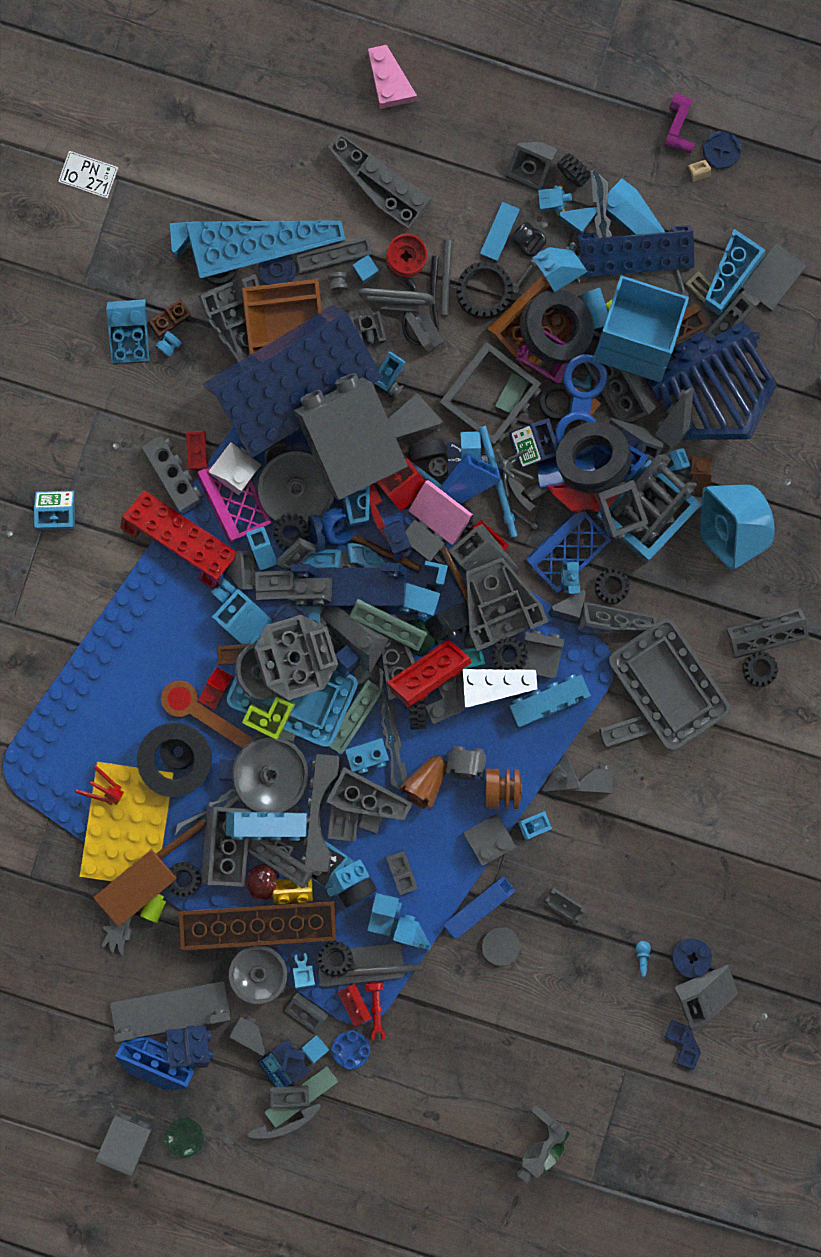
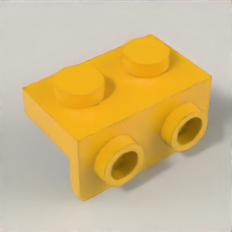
M312 877L305 888H301L289 879L273 880L274 904L284 905L294 902L306 903L313 901Z

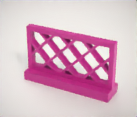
M212 467L197 472L196 477L229 544L246 536V532L272 523L261 505L259 495L251 480L246 491L243 490L241 492L244 494L242 503L231 500L233 491H231L229 499L220 495L221 486L228 487L212 479L208 473ZM247 495L255 498L256 504L254 508L244 505ZM229 503L240 506L237 516L229 513ZM242 507L253 511L250 521L239 517ZM255 512L262 514L265 522L261 524L252 522ZM238 520L248 523L246 531L238 532L236 528Z

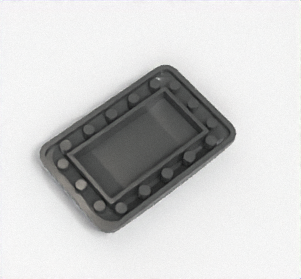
M663 619L653 625L654 628L644 631L610 655L609 663L664 746L670 750H675L726 717L730 712V704L676 624L670 619Z

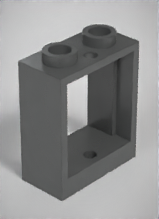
M627 480L609 490L593 493L608 537L619 539L626 536L628 531L632 530L634 533L643 530V526L648 524L634 480ZM629 490L639 521L615 529L606 499Z

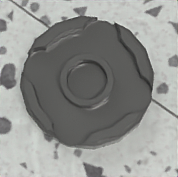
M494 928L483 939V954L494 965H508L516 960L520 952L519 938L508 928Z

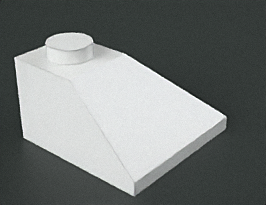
M230 442L208 473L237 495H240L261 467V464Z

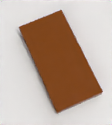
M150 849L93 898L111 919L120 926L175 881L177 877L156 853Z

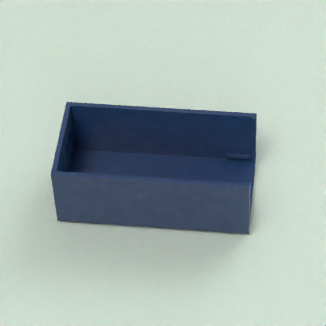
M332 305L203 383V386L215 395L243 442L237 444L239 448L250 457H254L301 428L293 410L302 407L300 399L303 396L317 390H321L323 395H327L337 390L335 382L338 379L349 374L356 373L358 379L363 377L372 382V384L382 379L383 376L348 313Z

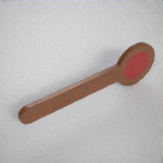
M177 680L169 683L164 688L161 695V703L165 711L170 715L184 717L191 714L241 748L255 740L198 703L197 692L188 682Z

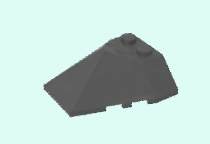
M256 274L218 286L198 296L205 316L236 363L250 355L242 288L259 286Z
M503 558L466 572L469 630L477 651L495 644L502 638L506 639V637H511L548 623L542 604Z

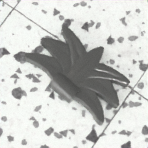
M134 915L120 926L111 917L109 918L110 926L103 927L108 932L102 944L103 948L109 943L110 950L114 953L118 944L120 954L124 955V945L126 940H130L132 932L130 921Z

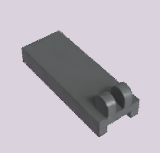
M644 715L599 729L604 747L655 732Z

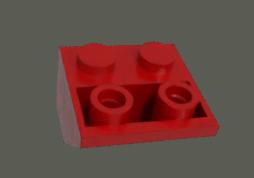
M408 458L405 459L408 467L377 481L400 511L415 500L425 483L424 478Z

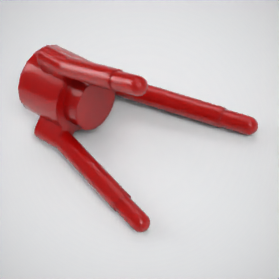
M94 766V769L113 788L109 786L107 790L92 781L89 784L104 792L106 798L81 790H75V793L106 802L109 805H112V803L117 805L124 794L120 790L122 787L116 784L98 766Z

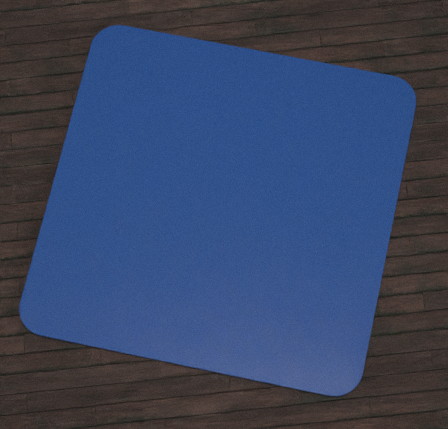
M232 427L208 461L207 468L215 464L230 442L238 448L237 444L243 443L234 427ZM298 430L279 441L288 444L292 450H303L312 453L305 436ZM265 450L252 457L261 464V467L251 479L257 493L259 477L266 465L264 459ZM196 478L192 486L193 488L197 486L202 494L200 497L202 503L183 515L177 507L175 511L236 552L252 551L247 535L229 544ZM221 486L219 493L222 497L229 499L232 490ZM379 487L381 490L380 498L383 503L376 507L385 525L400 520L406 531L414 520L420 521L409 512L410 508L408 506L400 511L384 490ZM233 492L231 500L242 503L244 494L240 493V495H237ZM247 495L244 505L254 508L256 504L255 498ZM334 497L329 509L339 508L344 510L342 499L338 500ZM229 503V513L237 516L240 506ZM370 503L369 521L367 524L348 527L347 519H345V524L351 533L391 551L388 542L384 539L374 521ZM242 507L239 517L250 521L253 511ZM255 512L252 522L261 524L265 522L262 514ZM269 516L272 523L264 528L277 560L288 548L285 547L283 549L281 545L278 546L274 539V524L276 521ZM238 520L236 524L238 532L246 531L248 523ZM286 526L283 533L288 538H294L298 534V529L293 526ZM430 527L427 529L432 534L435 533V531L432 530ZM309 532L307 537L308 542H310ZM445 539L442 541L449 550L454 546ZM155 540L151 542L12 740L4 756V776L11 790L84 843L91 798L77 794L75 790L92 794L93 786L89 782H94L96 772L94 766L97 765V762L137 767V753L142 740L150 731L158 726L168 723H183L195 728L207 740L212 755L211 769L204 783L187 795L170 797L163 848L204 819L206 813L184 825L176 834L178 823L207 811L209 802L218 801L221 794H226L229 789H234L232 781L219 780L220 759H236L243 748L191 714L184 717H175L167 713L162 706L161 695L169 683L177 680L188 682L195 688L199 699L207 685L206 682L217 667L234 677L216 709L214 710L199 701L198 703L253 739H255L257 733L256 729L242 723L246 714L232 708L227 703V695L236 677V665L218 666L217 646L241 645V643L212 618L223 603L211 593L213 589L198 580L200 575L199 569ZM325 540V549L347 551L346 544L357 543L350 540L345 544L337 545ZM414 550L413 554L404 557L422 566L419 573L407 568L406 583L424 589L427 584L436 585L438 571L424 568V563L427 560ZM440 551L437 555H438L440 558L444 559V557H443V555H442V553H441V551ZM376 553L385 563H397ZM453 558L458 568V571L467 587V571L457 562L455 558ZM255 559L256 572L291 571L279 565L260 571ZM228 568L220 577V581L223 578L226 579L236 590L239 589L271 619L275 611L282 605L295 604V602L289 599L256 600V589L241 590L227 575ZM447 568L444 586L441 588V597L437 603L434 615L464 602L449 568ZM531 592L542 604L548 623L528 629L510 638H515L524 644L526 632L530 633V630L542 632L541 635L549 637V634L560 635V639L564 640L556 677L548 678L536 675V690L540 689L543 692L548 689L547 686L550 684L566 682L565 678L574 674L576 677L582 675L591 695L588 699L519 728L509 706L513 705L511 701L522 697L523 700L529 698V694L471 708L435 725L432 724L425 709L426 729L411 730L409 707L407 708L399 698L390 701L396 716L394 723L402 746L399 750L401 764L405 763L407 779L431 756L436 757L438 755L444 758L447 765L448 751L452 750L453 746H461L468 751H472L473 748L483 749L484 754L487 755L485 775L483 780H479L480 776H475V780L453 778L452 773L447 776L445 772L434 806L430 811H428V807L424 810L412 804L404 821L382 818L377 835L358 828L363 814H359L356 842L328 839L331 804L326 801L337 780L334 782L322 804L320 816L322 836L325 841L354 862L361 860L369 877L372 878L378 889L371 895L345 908L339 896L333 895L330 897L327 889L312 879L313 901L306 903L335 901L336 942L341 941L348 948L399 943L402 946L403 965L418 964L422 961L428 949L394 941L395 933L392 932L390 936L367 931L376 893L399 898L398 902L402 903L400 913L395 914L394 921L398 924L399 917H404V914L416 917L415 921L419 922L431 946L444 929V924L453 916L488 865L487 863L481 866L463 832L497 814L507 832L510 833L552 772V768L557 765L609 689L614 677V670L609 663L611 652L601 639L592 633L585 634L578 631L577 623L550 616L548 612L553 606ZM342 606L349 612H352L354 606ZM388 606L387 610H382L390 615L395 614L396 618L418 628L419 624L428 620L417 616L418 612H411L410 615L401 613L396 606ZM324 625L327 627L328 631L335 636V634L332 632L329 626ZM458 631V635L449 639L460 650L469 649L463 642L467 631L461 634ZM423 641L419 651L411 647L409 649L414 661L417 662L438 646L434 643L427 647L425 641ZM493 644L482 649L485 665L470 669L500 670L493 664V658L491 657V654H493L492 648H495L496 645ZM342 645L341 648L337 651V653L344 648L343 645ZM508 648L504 651L503 658L506 662H513L516 659L515 649ZM380 655L376 664H380L383 670L382 659ZM383 672V693L386 704V717L383 723L387 728L388 745L393 753L395 781L398 788H400L403 784L401 780L402 774L394 748L396 738L390 729L385 693L387 691ZM363 684L357 685V689L354 693L351 702L353 701V699L355 698ZM437 688L427 694L428 697L424 699L425 706L442 699ZM381 695L346 749L381 738L385 745L386 737L382 733L383 727L380 723L382 719L380 713L382 706ZM296 736L294 745L302 752L307 762L308 783L301 799L293 807L298 806L300 813H307V816H310L311 809L308 808L309 797H312L313 789H310V780L314 778L315 770H312V761L316 759V754L340 756L342 758L340 774L343 768L352 770L346 751L341 755L329 746L323 747ZM176 746L173 748L172 754L174 757H181L183 755L182 747ZM160 747L155 755V765L158 771L174 773L173 780L187 776L194 764L193 760L186 768L173 769L162 761ZM385 747L389 761L386 762L387 766L378 769L372 766L367 768L368 772L359 775L406 799L408 797L406 793L401 795L399 790L391 785V751ZM375 751L373 754L376 758L381 755L379 751ZM357 757L355 759V762L358 764L361 763L362 758ZM486 768L499 769L501 777H505L506 769H510V778H514V769H519L522 779V799L519 809H513V801H509V809H505L504 800H500L498 809H485ZM230 792L227 798L213 806L223 807L228 800L237 795L236 792ZM236 801L230 808L243 809L245 804L242 801ZM205 827L161 859L169 869L178 862H189L197 867L201 876ZM306 828V834H307V836H308L309 828ZM281 837L280 841L289 845L287 837ZM304 845L294 847L290 856L299 861L306 852L307 847H304ZM404 850L418 889L400 895L386 856ZM247 852L245 887L207 885L200 882V887L190 896L180 897L174 895L168 889V886L159 894L163 895L166 900L182 911L282 905L279 903L274 904L273 880L288 878ZM180 872L176 876V882L181 887H186L191 882V877L187 872ZM333 941L261 945L275 950L283 958L287 968L286 983L335 1018L353 1024L338 991L354 983L321 986L319 981L317 953L319 950L321 951L323 945L325 946L327 942L332 943ZM250 946L235 947V948L238 949L239 951H242L243 949H245V948H247V947H250ZM304 953H306V966H312L315 986L296 989L293 968H298V965L295 963V955L297 954L298 961H303L305 959ZM404 972V977L368 981L383 982V990L380 991L381 1016L391 1006L413 972ZM368 982L355 983L372 1017L371 1020L361 1024L373 1021V1012H371V1006H373L372 992L365 991V983Z

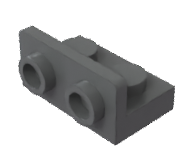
M426 311L417 316L412 312L405 315L422 346L428 352L444 343L442 336Z
M294 579L293 595H289V600L300 606L307 605V602H313L314 605H324V602H331L333 579Z

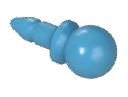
M640 941L636 945V952L638 954L637 959L640 962L641 976L645 977L651 946L646 941Z

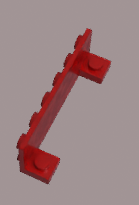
M143 491L122 516L120 528L135 538L142 531L199 569L200 575L198 580L211 589L219 585L221 575L236 557L237 552L146 491Z

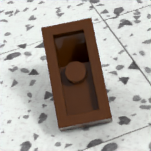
M692 456L690 483L695 482L697 484L693 495H702L703 488L711 485V457Z

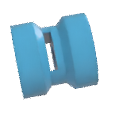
M167 331L164 334V339L155 346L170 358L174 354V349L179 348L182 342Z
M223 578L220 581V585L214 588L211 593L224 604L236 589Z

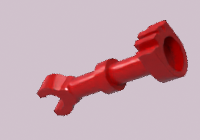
M383 982L365 983V991L372 992L373 1006H371V1012H373V1029L370 1032L372 1040H375L376 1032H380L381 1039L386 1037L381 1026L382 1006H380V991L383 990Z

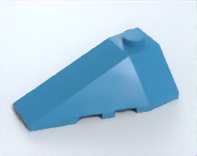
M621 179L607 194L606 215L632 235L665 232L639 192L625 180ZM602 200L601 203H600V206H601V211L603 212V200Z
M404 914V917H399L393 940L431 950V944L419 922L415 921L416 917Z

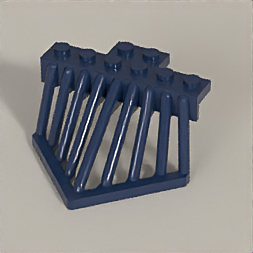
M744 322L734 325L711 340L702 331L693 335L688 340L677 344L672 351V356L675 360L668 362L661 383L644 377L648 386L653 390L657 401L659 402L663 399L666 412L672 405L671 394L674 393L675 398H677L682 388H685L686 391L690 387L693 388L692 403L705 429H696L691 418L690 429L682 440H745L752 438L777 383L755 349L758 347L753 331ZM745 353H750L766 379L765 385L762 384ZM737 358L742 363L760 394L759 398L755 395L734 359ZM725 364L731 368L751 401L752 406H754L752 411L724 367ZM714 370H717L745 414L748 420L746 424L715 375ZM704 376L713 384L738 428H731L728 425L703 379ZM693 382L702 391L721 426L720 429H713L694 390Z

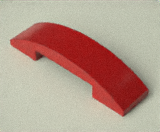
M372 484L370 485V507L374 521L386 540L381 529L385 524L376 507L383 502L375 485Z

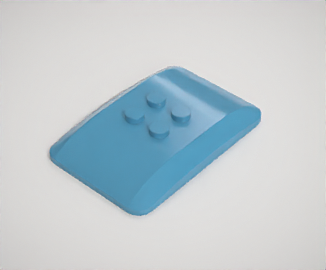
M259 636L253 638L250 644L257 643ZM291 653L289 658L290 661L294 663L296 661V657L293 653ZM335 670L323 690L291 699L290 701L296 704L283 730L320 746H330L335 740L357 689L358 683L356 678L351 674L344 678ZM236 677L227 695L229 706L245 714L252 704L269 712L275 698L269 700L251 698L241 689Z

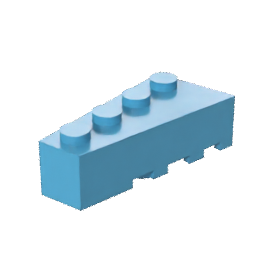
M734 229L706 296L705 306L721 316L764 258L765 249Z
M574 674L565 678L566 682L561 684L555 682L548 685V689L543 692L539 689L530 693V697L523 700L520 697L511 701L513 705H510L509 708L517 727H522L588 699L591 695L583 676L579 675L576 677Z
M226 812V835L232 836V840H243V837H251V840H262V837H270V840H281V837H289V840H300V837H306L307 813Z

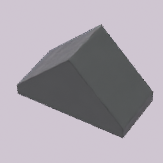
M582 590L580 593H576L554 605L548 612L549 615L577 623L581 615L586 592Z

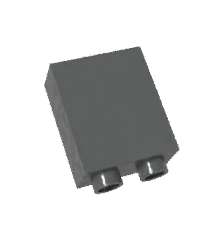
M356 373L338 379L335 382L337 390L327 395H323L321 390H317L303 396L300 399L302 407L293 410L328 491L338 500L408 467L372 382L363 377L358 379Z

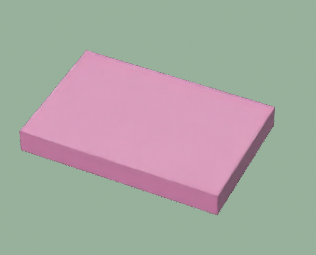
M429 480L425 481L409 509L410 513L423 521L452 545L457 542L473 515Z

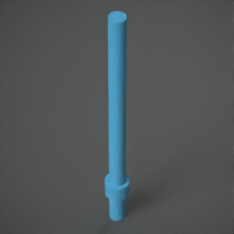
M486 425L479 427L488 462L490 465L498 468ZM500 480L495 486L504 514L502 516L504 524H507L510 538L518 536L514 525L515 518L514 514L510 511L502 480Z

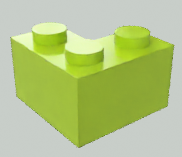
M276 696L269 712L252 704L242 723L277 740L280 738L296 703Z

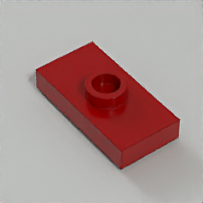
M206 431L186 432L188 470L207 469Z

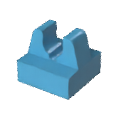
M684 448L674 450L668 455L674 463L669 468L671 471L691 466Z

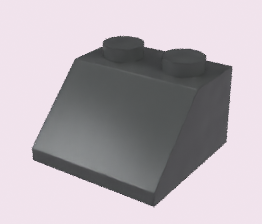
M497 814L463 832L481 866L516 848Z

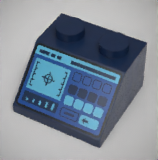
M289 1039L257 1061L274 1087H289L310 1072V1068L305 1061L300 1075L282 1072L286 1048L295 1049Z

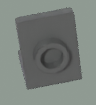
M358 664V667L354 670V677L357 683L364 684L367 679L377 684L380 690H383V670L380 664H375L371 672Z

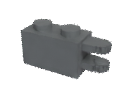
M414 520L405 531L412 549L429 562H432L434 559L439 564L447 566L446 561L437 555L442 548L446 547L445 543L442 542L444 538L436 532L432 534L428 531L429 526L423 521L417 522Z

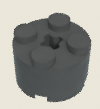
M453 746V749L448 751L446 775L449 776L452 773L453 778L475 780V776H480L479 780H483L487 755L484 754L483 749L473 748L472 751H468L464 747Z

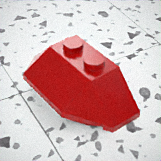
M567 484L548 485V490L572 512L581 513L587 509L599 511L593 493L576 491ZM622 493L606 499L608 508Z

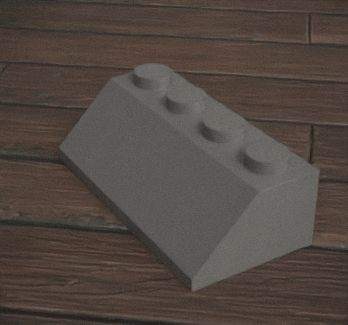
M584 362L597 384L599 372L596 366L592 363ZM604 364L607 370V382L601 393L617 420L630 423L648 415L659 406L644 377Z
M207 806L201 883L245 887L249 837H243V840H232V836L226 835V812H251V809Z

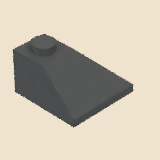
M542 142L518 143L506 176L540 190L558 149Z

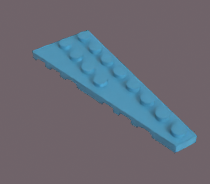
M340 220L206 221L185 223L199 278L345 240Z

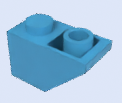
M264 526L246 532L260 571L277 565V560Z

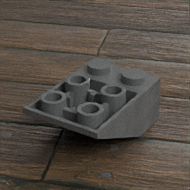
M483 524L473 529L449 550L466 571L499 558H503L514 572L519 569Z
M729 965L675 987L684 1016L691 1029L710 1021L738 995Z

